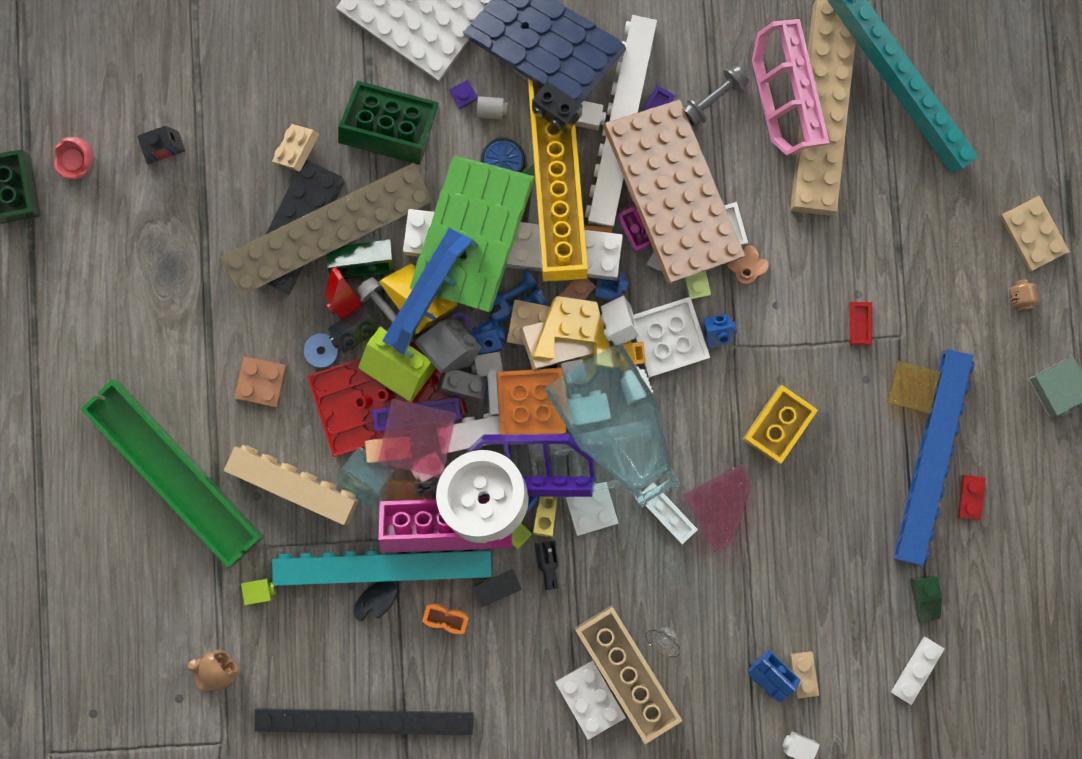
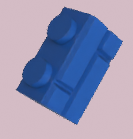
M769 649L758 657L748 670L751 679L755 683H759L766 690L768 696L775 698L779 703L791 695L801 681Z

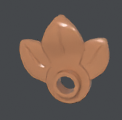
M748 245L743 249L745 255L743 258L727 263L728 269L735 273L737 281L742 285L754 283L756 278L764 275L769 267V261L759 259L758 251L753 245ZM743 272L750 273V276H745Z

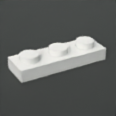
M653 482L637 496L681 544L698 530Z
M923 637L891 693L912 705L943 653L944 648Z

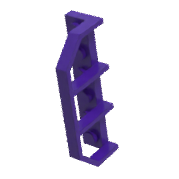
M483 434L464 453L477 451L484 444H503L505 457L513 462L510 444H543L547 477L522 476L526 483L528 496H593L596 480L594 452L570 434ZM549 444H567L587 459L590 477H553Z

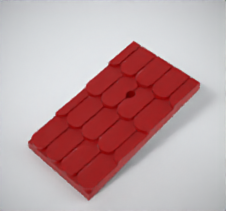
M416 340L410 342L409 346L426 356L415 344ZM362 358L308 375L307 379L332 456L337 457L365 448V441L398 437L437 424L432 423L375 432L372 410L454 398L436 393L440 377L439 370L435 369L411 403L360 370L358 367ZM459 399L461 415L467 414L468 411L464 400Z

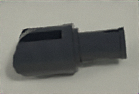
M441 475L432 476L428 482L417 483L415 489L422 488V491H416V494L421 497L425 495L436 497Z
M546 541L541 544L535 543L537 567L540 571H543L544 589H558L555 570L559 566L556 541Z

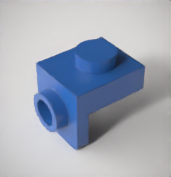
M621 272L619 281L598 279L595 297L615 300L621 297L622 293H626L628 281L624 280L625 272Z

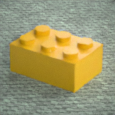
M781 385L771 396L742 440L776 464H782L818 410Z

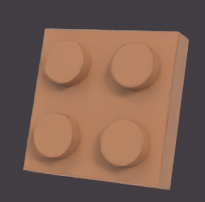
M243 357L234 398L278 407L287 366Z

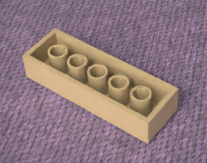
M248 445L234 447L224 468L225 472L342 525L350 524L360 500L355 499L356 494L347 490H342L341 492L335 490L336 485L327 481L320 483L316 481V476L307 472L300 474L296 472L297 467L288 463L280 465L277 463V458L268 454L260 456L257 454L259 450Z
M612 605L575 627V631L644 744H647L682 722L681 717Z

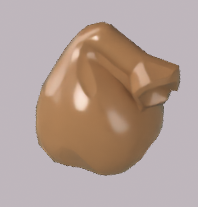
M221 650L209 652L202 659H193L188 663V669L194 674L196 688L203 692L222 690L230 686L235 681L239 671L237 664L231 659L229 654Z

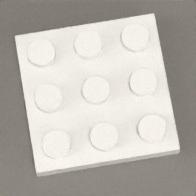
M690 297L634 315L639 332V337H635L636 342L644 343L646 358L644 366L648 378L710 358Z

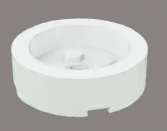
M477 450L461 455L447 466L438 482L436 500L442 518L457 535L471 542L486 543L505 538L520 525L528 508L529 496L521 473L510 459L497 452ZM489 494L490 500L486 504H480L479 496Z

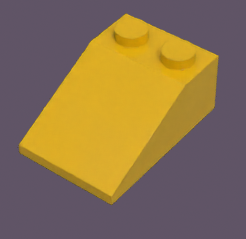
M412 263L379 281L399 310H401L412 291L409 288L416 268ZM435 297L427 312L436 316L435 320L424 315L415 332L418 334L445 318L458 304Z

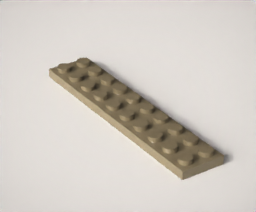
M412 163L221 256L220 259L238 294L243 296L408 214L409 209L416 210L433 200L415 163Z

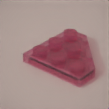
M742 464L684 494L714 552L735 541L738 525L741 521L747 495L752 484Z

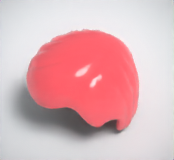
M66 137L55 146L56 159L54 167L61 177L72 180L80 179L91 170L95 156L87 142L77 137Z

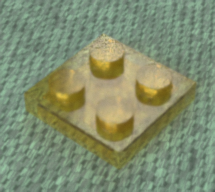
M897 361L887 403L930 413L940 371Z

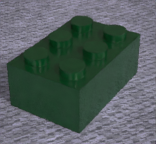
M22 149L0 153V224L40 217L30 155Z

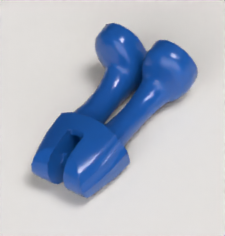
M529 269L523 272V280L517 286L502 294L497 292L492 309L500 305L501 310L488 317L490 322L497 320L498 323L509 320L513 303L507 304V302L538 286ZM540 288L533 290L529 295L520 299V301L539 305L548 304Z

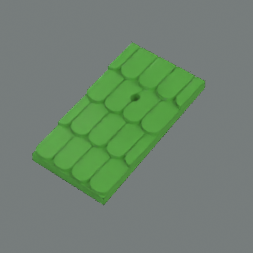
M454 156L450 163L443 189L440 192L432 223L428 229L409 289L414 288L450 227L458 233L473 239L478 244V247L476 249L469 245L461 253L448 275L450 279L456 282L455 286L444 282L436 297L487 312L491 311L535 176Z

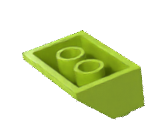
M379 327L367 343L358 368L411 403L436 368L426 356L411 346L408 347V352L412 353L413 357L409 358L384 343L382 340L388 331Z

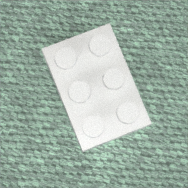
M593 660L555 681L588 740L626 718Z

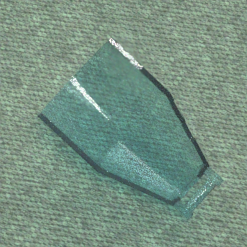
M622 343L614 345L583 362L544 389L579 448L589 454L600 466H603L615 479L631 491L641 507L646 506L648 501L667 490L681 486L671 468L657 400ZM667 475L669 480L644 494L641 492L640 489Z

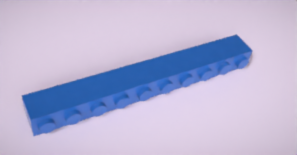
M950 349L942 351L893 559L924 566V562L928 561L930 554L928 545L929 541L933 540L935 533L933 524L940 512L938 503L945 491L943 482L950 470L948 461L955 449L953 440L954 436L958 435L960 428L958 419L959 415L961 416L964 411L965 404L962 402L964 394L966 395L969 390L970 383L967 381L969 374L974 369L975 362L972 361L974 355Z

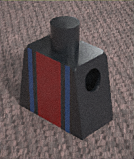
M162 126L137 136L147 165L185 152L179 131L168 126Z

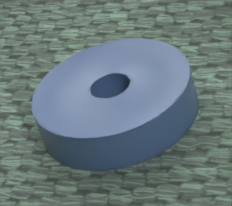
M319 333L311 336L306 341L304 356L311 365L317 368H327L336 362L339 356V347L335 348L329 340L331 336ZM320 347L325 348V353L322 355L318 353Z

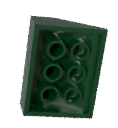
M357 81L338 126V143L420 165L439 102Z

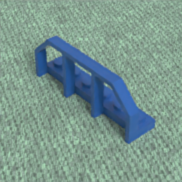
M450 227L448 228L382 341L393 347L404 356L413 357V354L408 352L411 337L424 315L435 320L436 316L430 314L427 310L444 282L455 286L456 282L450 279L448 275L461 253L469 245L477 249L478 244L473 239L458 233Z

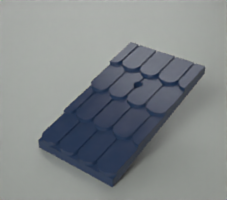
M491 0L484 7L483 11L470 23V26L463 31L467 39L534 83L543 87L547 82H550L580 104L626 50L625 44L620 42L618 38L565 7L558 0Z

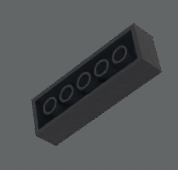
M306 160L301 171L296 172L266 234L336 201L345 183L343 177ZM304 265L266 285L290 295Z

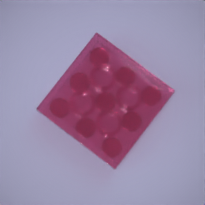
M392 399L378 463L441 477L444 472L457 413Z

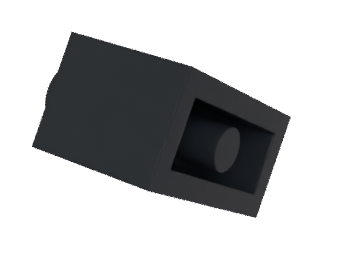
M514 569L473 586L481 608L522 590Z

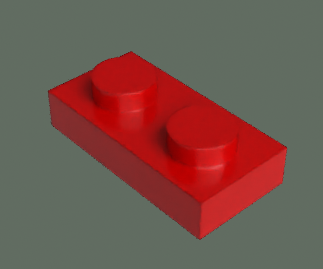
M962 475L957 518L981 520L985 477Z

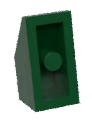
M930 575L910 579L918 622L940 619L942 596L938 577Z

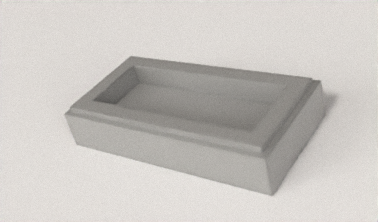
M491 370L487 372L490 414L499 415L497 371Z

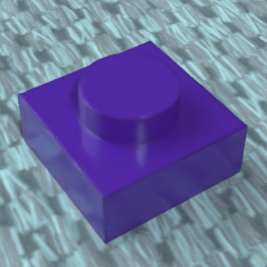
M468 80L449 89L459 110L478 100Z

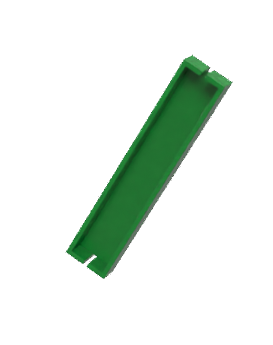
M112 379L98 392L100 396H105V399L94 395L80 408L227 568L237 564L247 554L246 551L251 550L265 537L120 381Z

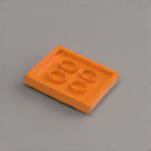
M562 368L497 372L500 434H566Z

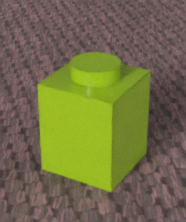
M271 578L241 583L245 605L271 601L277 593L276 586H273Z

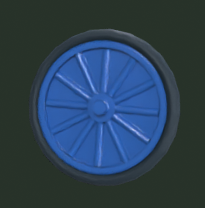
M496 138L484 147L481 154V162L521 173L525 165V154L522 147L514 140Z

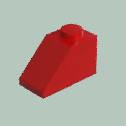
M336 266L333 267L324 293L328 300V303L325 305L332 315L337 313L340 319H343L361 307L362 304Z

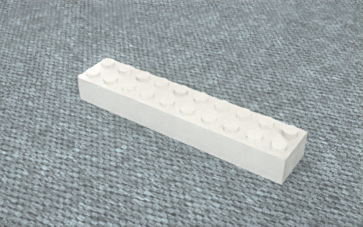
M408 210L403 252L407 256L419 257L421 255L435 212ZM520 222L506 268L529 269L542 272L539 224ZM584 230L588 267L587 277L617 281L623 234Z

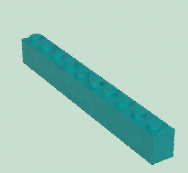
M827 0L948 171L953 173L962 170L978 157L976 152L868 0Z
M378 550L365 551V555H357L356 551H345L343 556H335V552H322V557H313V553H300V557L292 558L291 554H278V558L272 559L273 586L492 577L491 550H452V552L438 550L426 553L411 551L408 553L387 552V554H378Z

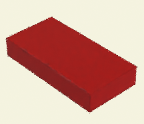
M872 302L849 303V345H872Z

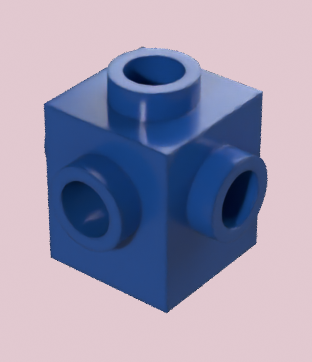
M729 314L703 318L704 335L709 348L734 343V334H737L735 321L731 322Z
M497 320L482 322L479 326L473 328L471 334L482 347L478 353L479 355L488 352H498L503 348L504 340L506 339L505 330L499 326Z

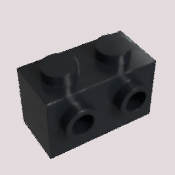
M547 82L532 99L533 113L538 118H544L550 122L554 129L561 130L566 134L582 116L583 105L550 82Z

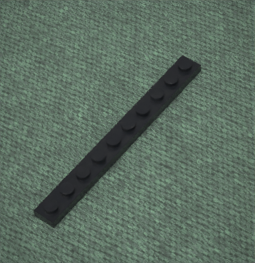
M256 708L254 732L473 735V712Z

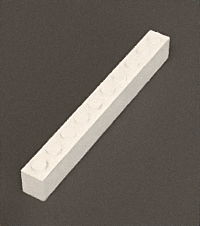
M632 15L631 22H626L624 34H628L627 42L622 41L625 44L626 50L622 54L624 55L622 62L617 64L615 74L619 75L618 83L613 82L611 95H615L613 103L609 102L607 110L610 121L638 113L657 23L655 19ZM603 129L602 135L606 136L605 144L600 143L598 156L602 158L601 163L595 166L594 177H597L596 185H591L589 197H592L593 201L591 206L587 205L585 218H589V225L613 229L624 177Z

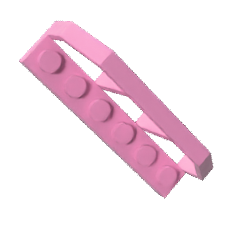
M800 19L772 21L757 33L752 64L771 142L784 154L794 155L806 148L825 146L829 144V138ZM778 28L786 63L780 64L766 74L763 59L768 35ZM788 70L795 100H791L775 110L769 82ZM797 107L805 142L792 147L781 137L777 118Z

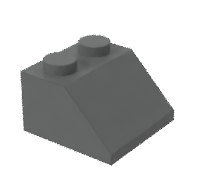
M456 318L440 321L415 341V344L440 373L471 366L482 348Z

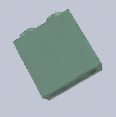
M1074 357L1066 359L1029 378L1049 417L1058 415L1061 418L1071 413L1070 409L1072 407H1082V371Z

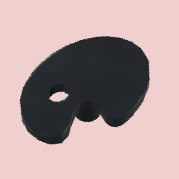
M380 581L366 589L355 604V618L358 621H363L371 610H374L375 618L382 617L391 608L397 597L398 589L395 583L392 581Z

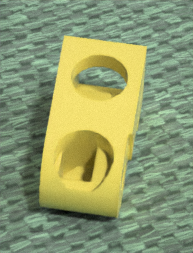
M540 497L533 535L552 538L557 497Z

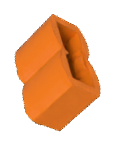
M431 603L426 606L422 621L433 628L443 627L450 633L464 634L470 616L464 611L457 609L448 610V608L441 604Z

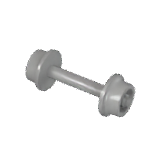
M374 277L362 281V284L356 290L361 297L360 301L363 303L372 298L391 323H393L397 315L377 293L381 290L382 285ZM416 332L411 337V341H413V337L417 334Z

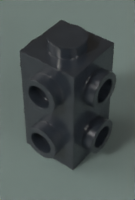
M363 305L328 328L332 335L329 337V340L335 348L340 347L343 353H346L367 338L372 337L379 327Z

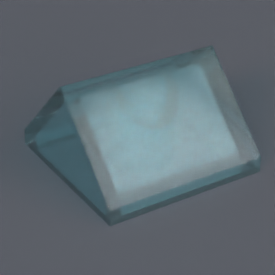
M358 447L341 468L336 483L356 494L359 499L369 506H372L394 473V470L381 461L367 462L366 451Z

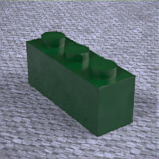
M379 240L344 245L327 253L329 276L332 268L335 266L344 279L394 273V255L391 241Z

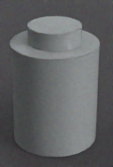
M478 96L477 118L502 120L503 115L507 116L508 103L504 102V98Z

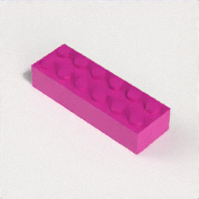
M490 497L479 498V503L486 504ZM436 499L380 501L379 544L381 553L512 548V533L503 539L486 543H475L460 537L442 518Z

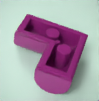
M636 206L616 214L634 253L651 246Z

